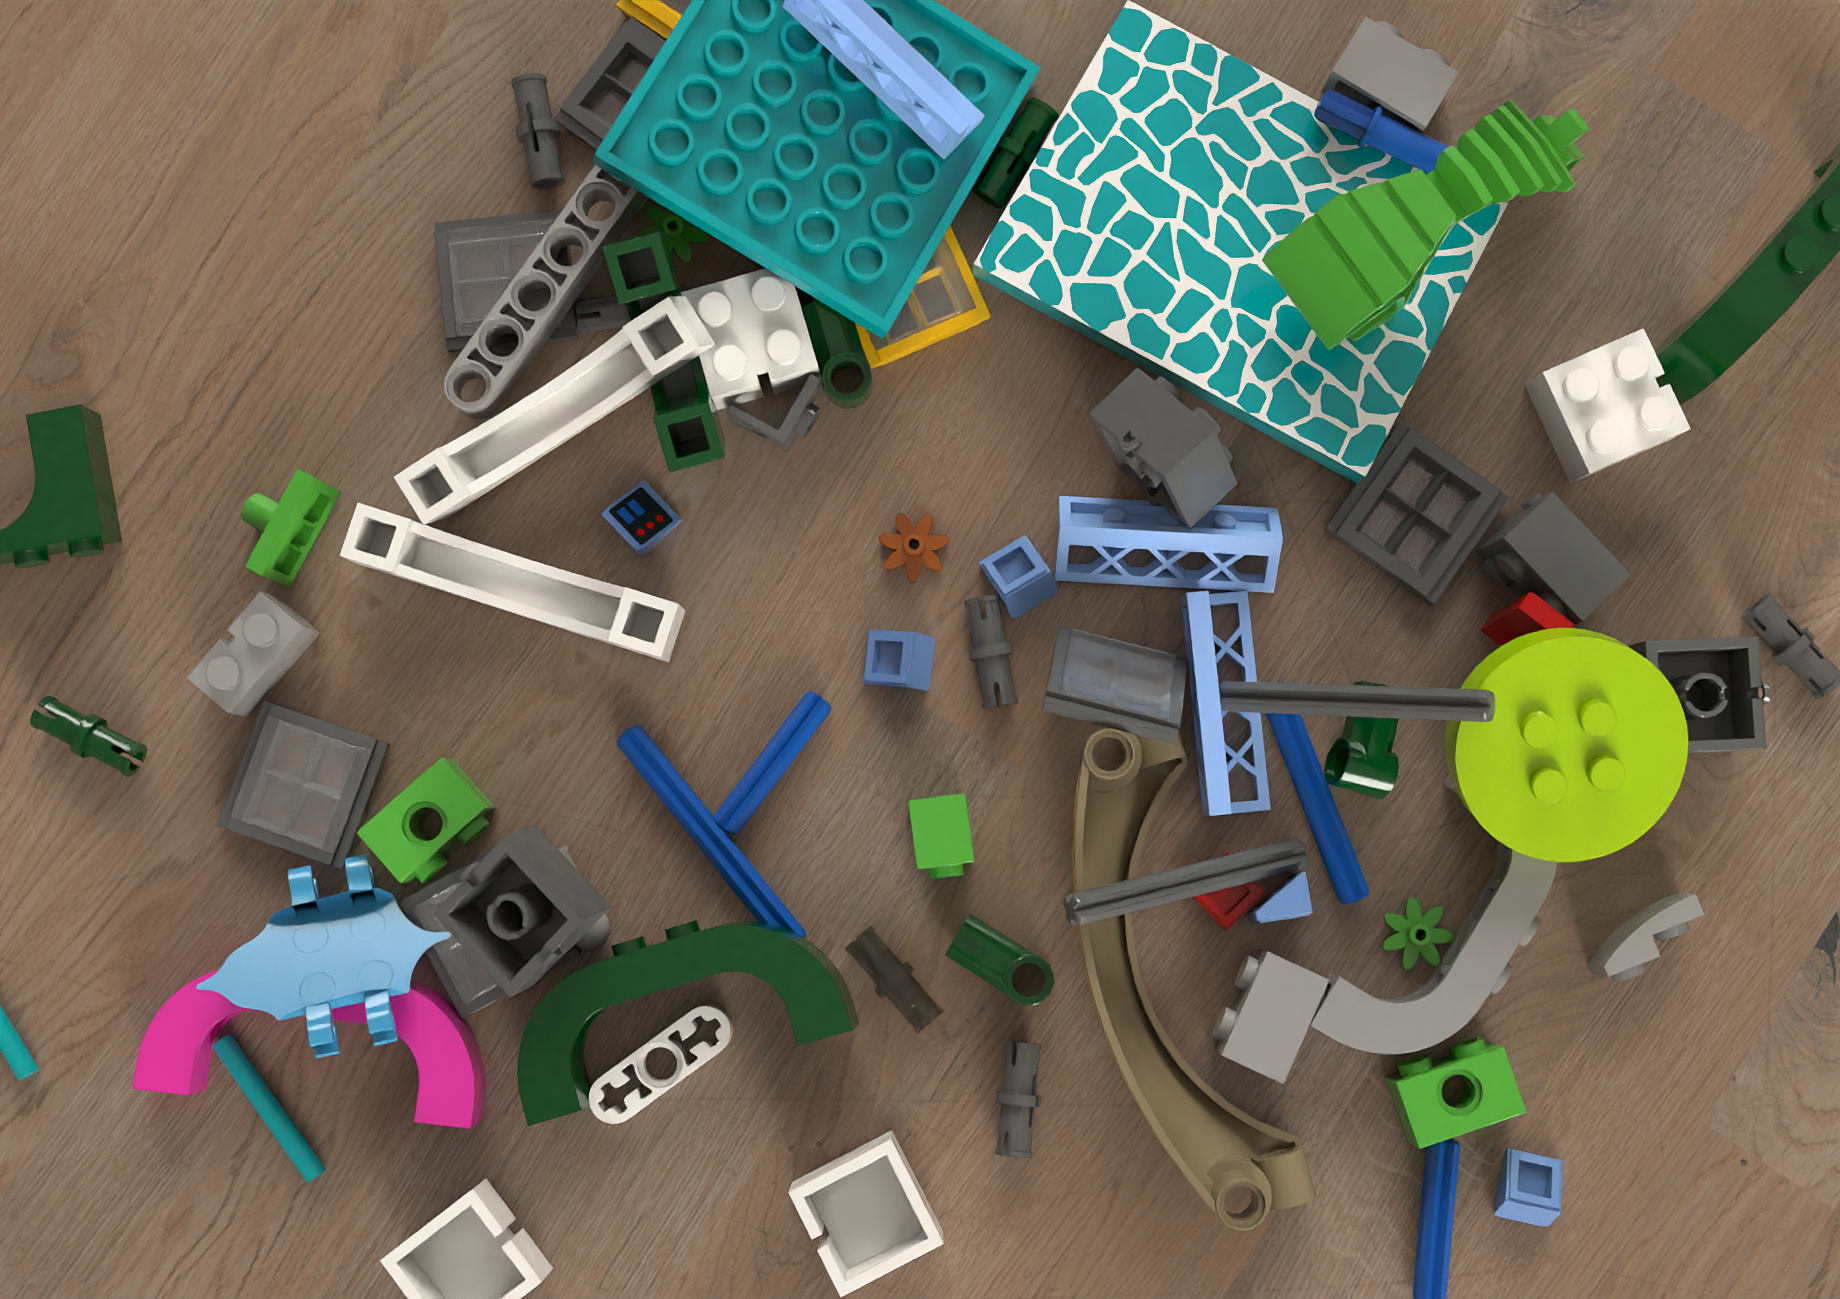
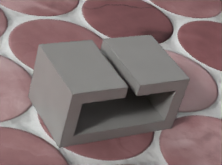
M1365 16L1322 89L1325 91L1332 89L1367 107L1371 100L1381 105L1382 113L1422 133L1460 72L1451 68L1449 61L1440 53L1431 49L1421 50L1404 40L1402 33L1393 25L1384 21L1374 22Z
M260 591L227 629L235 637L233 641L219 639L186 678L227 713L249 717L318 637L320 632L280 598Z
M1259 948L1255 958L1248 955L1238 971L1234 986L1241 990L1236 1005L1234 1004L1232 1009L1224 1007L1215 1023L1212 1038L1218 1040L1214 1050L1230 1060L1284 1084L1329 983V979Z

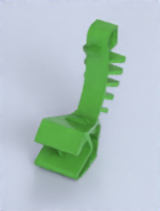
M1507 100L1491 114L1483 117L1475 125V130L1472 128L1463 133L1458 139L1457 149L1453 145L1444 149L1437 158L1435 169L1430 173L1425 174L1420 169L1388 179L1382 183L1371 184L1349 191L1346 194L1335 196L1317 210L1313 216L1306 219L1263 257L1262 261L1327 350L1334 348L1348 337L1353 343L1393 318L1405 307L1455 224L1493 203L1507 202L1516 195L1532 196L1538 191L1551 192L1553 190L1568 192L1577 184L1568 171L1586 157L1574 142L1590 129L1574 108L1567 110L1557 119L1554 115H1540L1534 121H1531L1513 100Z

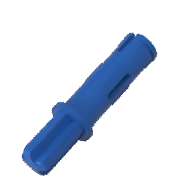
M1332 89L1325 91L1315 109L1314 117L1318 121L1358 139L1357 146L1362 148L1366 143L1418 169H1422L1426 173H1430L1435 169L1440 153L1450 147L1382 113V107L1378 105L1373 110Z

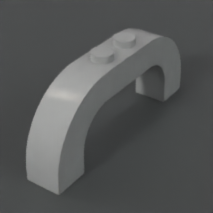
M1448 774L1442 785L1457 793ZM1497 840V861L1490 879L1442 957L1440 964L1424 985L1406 996L1382 999L1372 997L1340 976L1329 973L1326 977L1329 979V983L1310 1026L1346 1046L1378 1054L1415 1052L1429 1048L1449 1038L1472 1019L1490 992L1497 994L1507 982L1512 971V966L1508 962L1518 945L1525 946L1532 939L1540 925L1541 919L1536 915L1550 891L1558 862L1526 856L1512 850Z

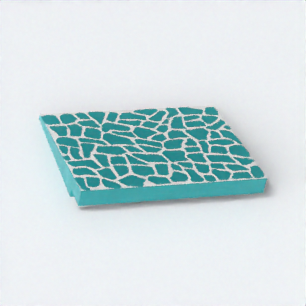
M1127 0L975 260L972 275L1150 372L1165 378L1174 385L1345 478L1358 483L1366 477L1508 203H1493L1455 224L1405 307L1398 314L1359 340L1352 343L1348 337L1334 348L1327 350L1262 261L1263 257L1335 196L1346 194L1349 191L1371 184L1382 183L1388 179L1420 169L1366 143L1362 148L1357 146L1358 139L1320 122L1314 117L1318 101Z

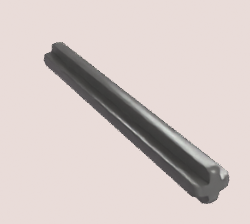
M1223 681L1219 685L1221 710L1228 712L1490 722L1495 714L1494 693L1480 689Z
M1288 840L1069 894L1063 902L1066 910V919L1071 925H1084L1304 869L1309 860L1305 853L1306 846L1301 840Z

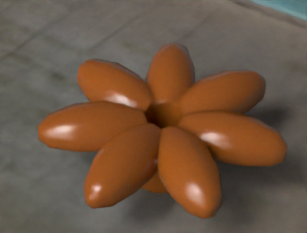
M898 513L896 524L900 535L886 533L878 538L881 544L896 550L885 561L884 568L886 570H893L906 563L908 579L915 583L921 573V563L935 571L943 569V563L932 551L946 546L950 538L942 534L929 535L933 523V517L929 513L925 514L918 521L915 529L905 514ZM915 541L919 544V547L911 549L909 544Z

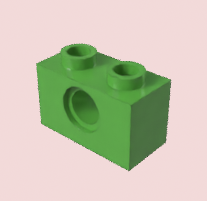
M441 757L356 833L400 883L413 882L417 878L421 883H424L448 863V860L443 855L457 842L460 841L466 846L490 826V823L485 818L496 807L454 759ZM432 808L440 814L443 825L440 834L435 839L428 840L420 832L419 820L425 811Z
M965 793L908 801L917 870L929 868L930 879L964 875L963 864L974 862Z
M1475 1037L1452 1045L1450 1047L1452 1055L1431 1061L1430 1055H1422L1399 1063L1397 1065L1399 1073L1387 1076L1385 1079L1407 1142L1421 1149L1527 1113L1504 1047L1492 1042L1484 1043L1483 1037ZM1460 1075L1464 1081V1093L1458 1101L1447 1104L1444 1102L1441 1093L1443 1083L1450 1076Z

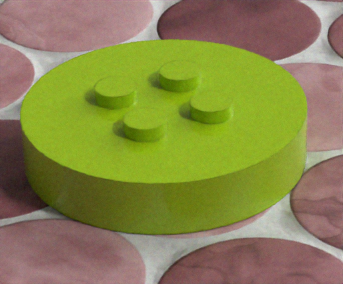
M1552 628L1540 630L1518 637L1499 647L1475 667L1460 688L1493 692L1495 695V714L1493 720L1490 722L1447 721L1445 733L1446 763L1451 781L1462 803L1480 825L1503 845L1526 856L1545 861L1578 862L1591 860L1618 851L1641 837L1660 819L1673 801L1680 787L1688 757L1689 741L1685 714L1677 694L1666 677L1650 661L1627 645L1602 633L1586 629Z

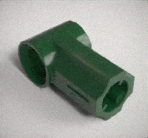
M814 300L812 303L801 307L823 380L824 390L829 400L836 406L844 409L856 408L864 404L870 397L873 388L872 376L855 322L819 300ZM843 368L855 369L863 377L862 385L852 393L839 392L832 384L835 374Z
M1366 681L1354 682V685L1360 686H1388L1385 684H1377ZM1346 716L1342 737L1332 744L1325 760L1324 775L1327 783L1376 799L1385 798L1393 789L1398 776L1399 761L1397 755L1392 752L1399 718Z
M972 914L968 916L945 954L948 958L1024 1006L1043 1002L1051 994L1054 986V972L1050 964L1043 957L1029 951ZM1024 963H1033L1043 970L1046 982L1044 988L1039 993L1025 995L1015 988L1013 974L1018 966Z

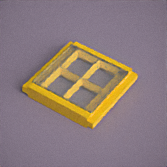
M951 225L885 338L882 339L855 323L871 369L888 364L991 318Z

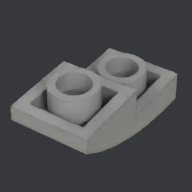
M1676 892L1656 901L1629 918L1610 934L1587 964L1591 973L1606 977L1612 976L1614 982H1619L1646 972L1644 963L1661 957L1652 935L1655 934L1657 940H1665L1681 935L1690 929L1687 924L1688 921L1704 915L1697 895Z

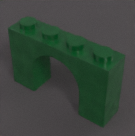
M663 228L613 241L602 247L619 305H625L631 321L669 296H682V290ZM697 356L650 387L655 407L653 420L669 473L725 458V438L716 407L709 392L700 357Z
M81 404L27 414L26 420L35 468V486L32 498L25 511L12 524L0 530V565L14 562L17 568L42 566L50 563L49 555L69 552L70 557L94 556L104 552L103 545L122 541L101 414Z

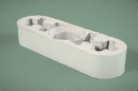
M714 1004L699 1005L599 1077L590 1089L589 1104L594 1115L606 1123H622L721 1052L731 1040L733 1024L729 1014L723 1008ZM701 1015L706 1021L716 1018L721 1025L715 1033L719 1042L712 1045L708 1039L700 1041L689 1050L698 1059L689 1063L684 1047L673 1039L671 1034L678 1030L683 1041L698 1029V1024L695 1021L696 1017ZM664 1047L673 1052L677 1059V1069L673 1076L667 1079H657L648 1072L646 1057L652 1049ZM633 1064L638 1079L643 1085L651 1089L652 1092L644 1096L640 1085L625 1097L624 1102L627 1109L622 1111L617 1105L611 1106L608 1109L602 1101L608 1094L604 1085L610 1082L613 1087L618 1088L634 1077L626 1070L628 1065Z

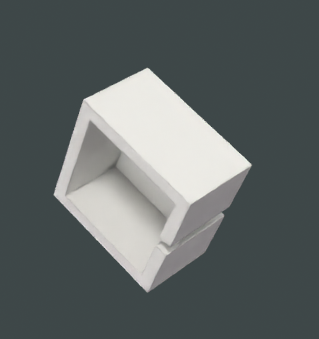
M765 268L681 292L682 296H686L715 343L714 346L700 354L699 357L712 401L717 410L727 408L730 404L734 406L764 397L757 375L768 373L774 394L804 386L810 374L821 379L799 298L793 284Z
M1644 328L1546 370L1525 385L1570 484L1667 442L1691 429L1671 385L1667 384L1659 388L1656 379L1665 373Z
M892 1130L793 1181L788 1193L811 1239L822 1235L824 1224L829 1232L820 1237L817 1251L840 1297L944 1244L943 1230Z
M487 1179L480 1182L380 1260L408 1299H521L538 1286L553 1269L524 1228L516 1234H513L508 1226L516 1218Z

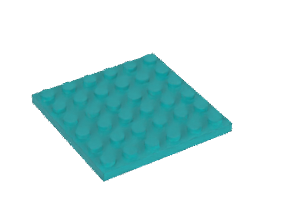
M691 0L595 152L592 163L884 339L1041 67L934 0H864L985 115L980 124L944 160L782 7L784 0Z

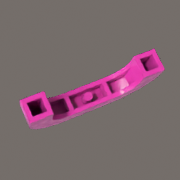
M220 969L191 981L168 999L150 1023L138 1052L132 1089L191 1095L207 1089L213 1050L211 1046L215 1043L221 1030L238 1014L249 1010H261L237 1006L218 992L196 988L199 983L211 978ZM410 980L408 993L390 996L397 1035L408 1045L418 1066L419 1089L414 1122L471 1129L482 1122L485 1101V1069L478 1042L465 1019H461L456 1008L431 988ZM365 1002L332 1009L334 1020L368 1024Z

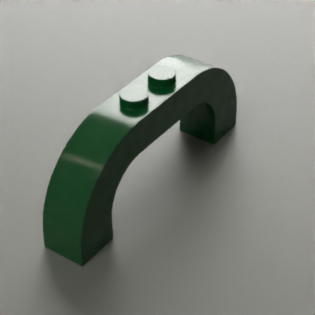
M1840 143L1814 171L1820 178L1819 181L1742 268L1701 310L1688 321L1674 329L1656 349L1655 354L1665 373L1658 377L1656 382L1659 387L1670 384L1679 405L1703 391L1744 355L1791 307L1840 251Z
M695 920L665 929L667 941L647 946L645 938L642 936L612 945L614 957L585 966L560 981L539 1003L527 1024L520 1044L517 1069L518 1089L527 1125L531 1126L575 1113L590 1106L589 1092L591 1085L584 1060L585 1041L594 1021L604 1010L612 1005L723 972L748 973L767 982L779 994L786 1006L797 1045L801 1046L852 1031L860 1024L850 991L833 962L818 947L801 935L773 924L742 921L700 930L698 922Z

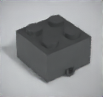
M1137 367L1089 415L1116 467L1147 492V500L1151 505L1163 506L1191 529L1238 484L1229 464L1233 456L1225 445L1219 441L1217 435L1221 432L1220 426L1205 410L1197 407L1194 411H1191L1181 403L1183 401L1182 396L1169 381L1161 376L1154 381Z
M1538 492L1521 506L1522 509L1476 551L1484 561L1481 564L1482 570L1497 586L1501 588L1508 586L1518 598L1528 592H1533L1571 621L1573 625L1583 622L1632 576L1554 492L1544 497Z
M1759 636L1657 640L1628 645V647L1650 661L1666 677L1677 694L1687 723L1688 754L1767 749L1764 704H1768L1770 701V687L1766 681H1762ZM1760 687L1763 691L1762 698H1760L1758 694Z
M533 825L504 836L480 863L477 861L468 866L459 876L462 883L438 908L434 916L511 998L539 983L605 914L611 905L538 827Z

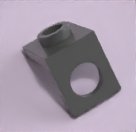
M810 374L779 430L772 428L731 404L726 413L731 422L788 452L797 434L806 437L818 418L821 408L816 406L815 403L823 391L821 379Z

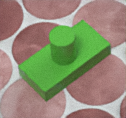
M297 469L279 503L260 493L250 496L243 506L242 520L263 533L245 567L267 579L290 588L341 491Z

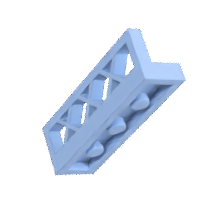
M784 0L782 7L944 160L980 124L985 116L864 0Z
M1059 496L1055 581L1274 593L1283 541L1278 508L1216 504L1199 522L1189 529L1163 506H1153L1146 500ZM1069 545L1093 546L1102 556L1091 564L1068 563ZM1133 549H1148L1157 559L1145 567H1130L1122 557ZM1189 552H1204L1212 562L1200 570H1185L1177 560ZM1244 555L1266 556L1263 574L1240 573L1232 563Z
M1209 591L1188 592L1180 598L1185 651L1188 660L1187 671L1202 816L1271 810L1261 714L1236 712L1248 722L1249 737L1236 752L1224 742L1222 718L1228 711L1221 710L1216 664L1223 655L1226 654L1242 667L1243 682H1257L1248 591L1209 594ZM1235 604L1238 628L1224 643L1213 634L1211 606ZM1238 637L1241 656L1230 648ZM1215 646L1219 649V651L1216 654ZM1249 747L1251 748L1252 765L1242 758ZM1226 755L1231 758L1228 762L1226 761ZM1236 763L1254 777L1256 800L1231 802L1228 773Z

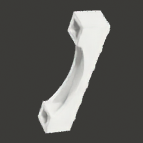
M669 296L624 325L622 330L543 387L445 446L435 449L394 476V479L423 525L446 519L714 346L715 343L686 296Z
M357 503L340 553L341 557L356 564L666 662L670 660L686 611L675 602L532 561L361 503Z

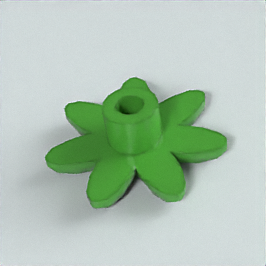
M653 205L646 207V213L656 226L648 227L641 231L640 234L663 228L670 253L674 248L683 262L690 263L692 259L691 248L688 242L706 243L709 241L710 237L706 232L692 227L694 224L671 210L667 209L666 213ZM672 226H678L676 230H669Z
M1409 897L1405 908L1406 918L1394 913H1386L1384 915L1387 924L1399 933H1395L1383 941L1382 948L1387 951L1404 948L1402 965L1406 970L1414 966L1420 953L1431 965L1438 966L1440 964V957L1433 943L1443 944L1454 939L1452 932L1441 928H1434L1444 913L1443 907L1435 906L1422 916L1418 901L1413 897ZM1417 930L1421 931V937L1419 939H1417L1415 936Z

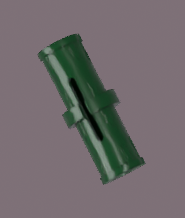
M1034 97L1029 98L1027 106L1008 136H1001L995 147L997 150L996 155L977 185H974L972 191L989 205L1002 208L1005 204L1004 201L1023 171L1029 170L1036 158L1034 155L1054 122L1058 120L1059 114L1045 102Z
M53 696L44 697L37 705L48 710L47 712L55 716L56 719H52L35 709L31 715L30 724L33 728L42 730L70 745V750L74 754L82 758L92 756L120 771L126 777L135 774L140 767L132 763L130 759L122 756V753H126L141 762L145 760L147 754L146 745L137 743L108 728V723L105 719L95 714L85 716L59 702Z

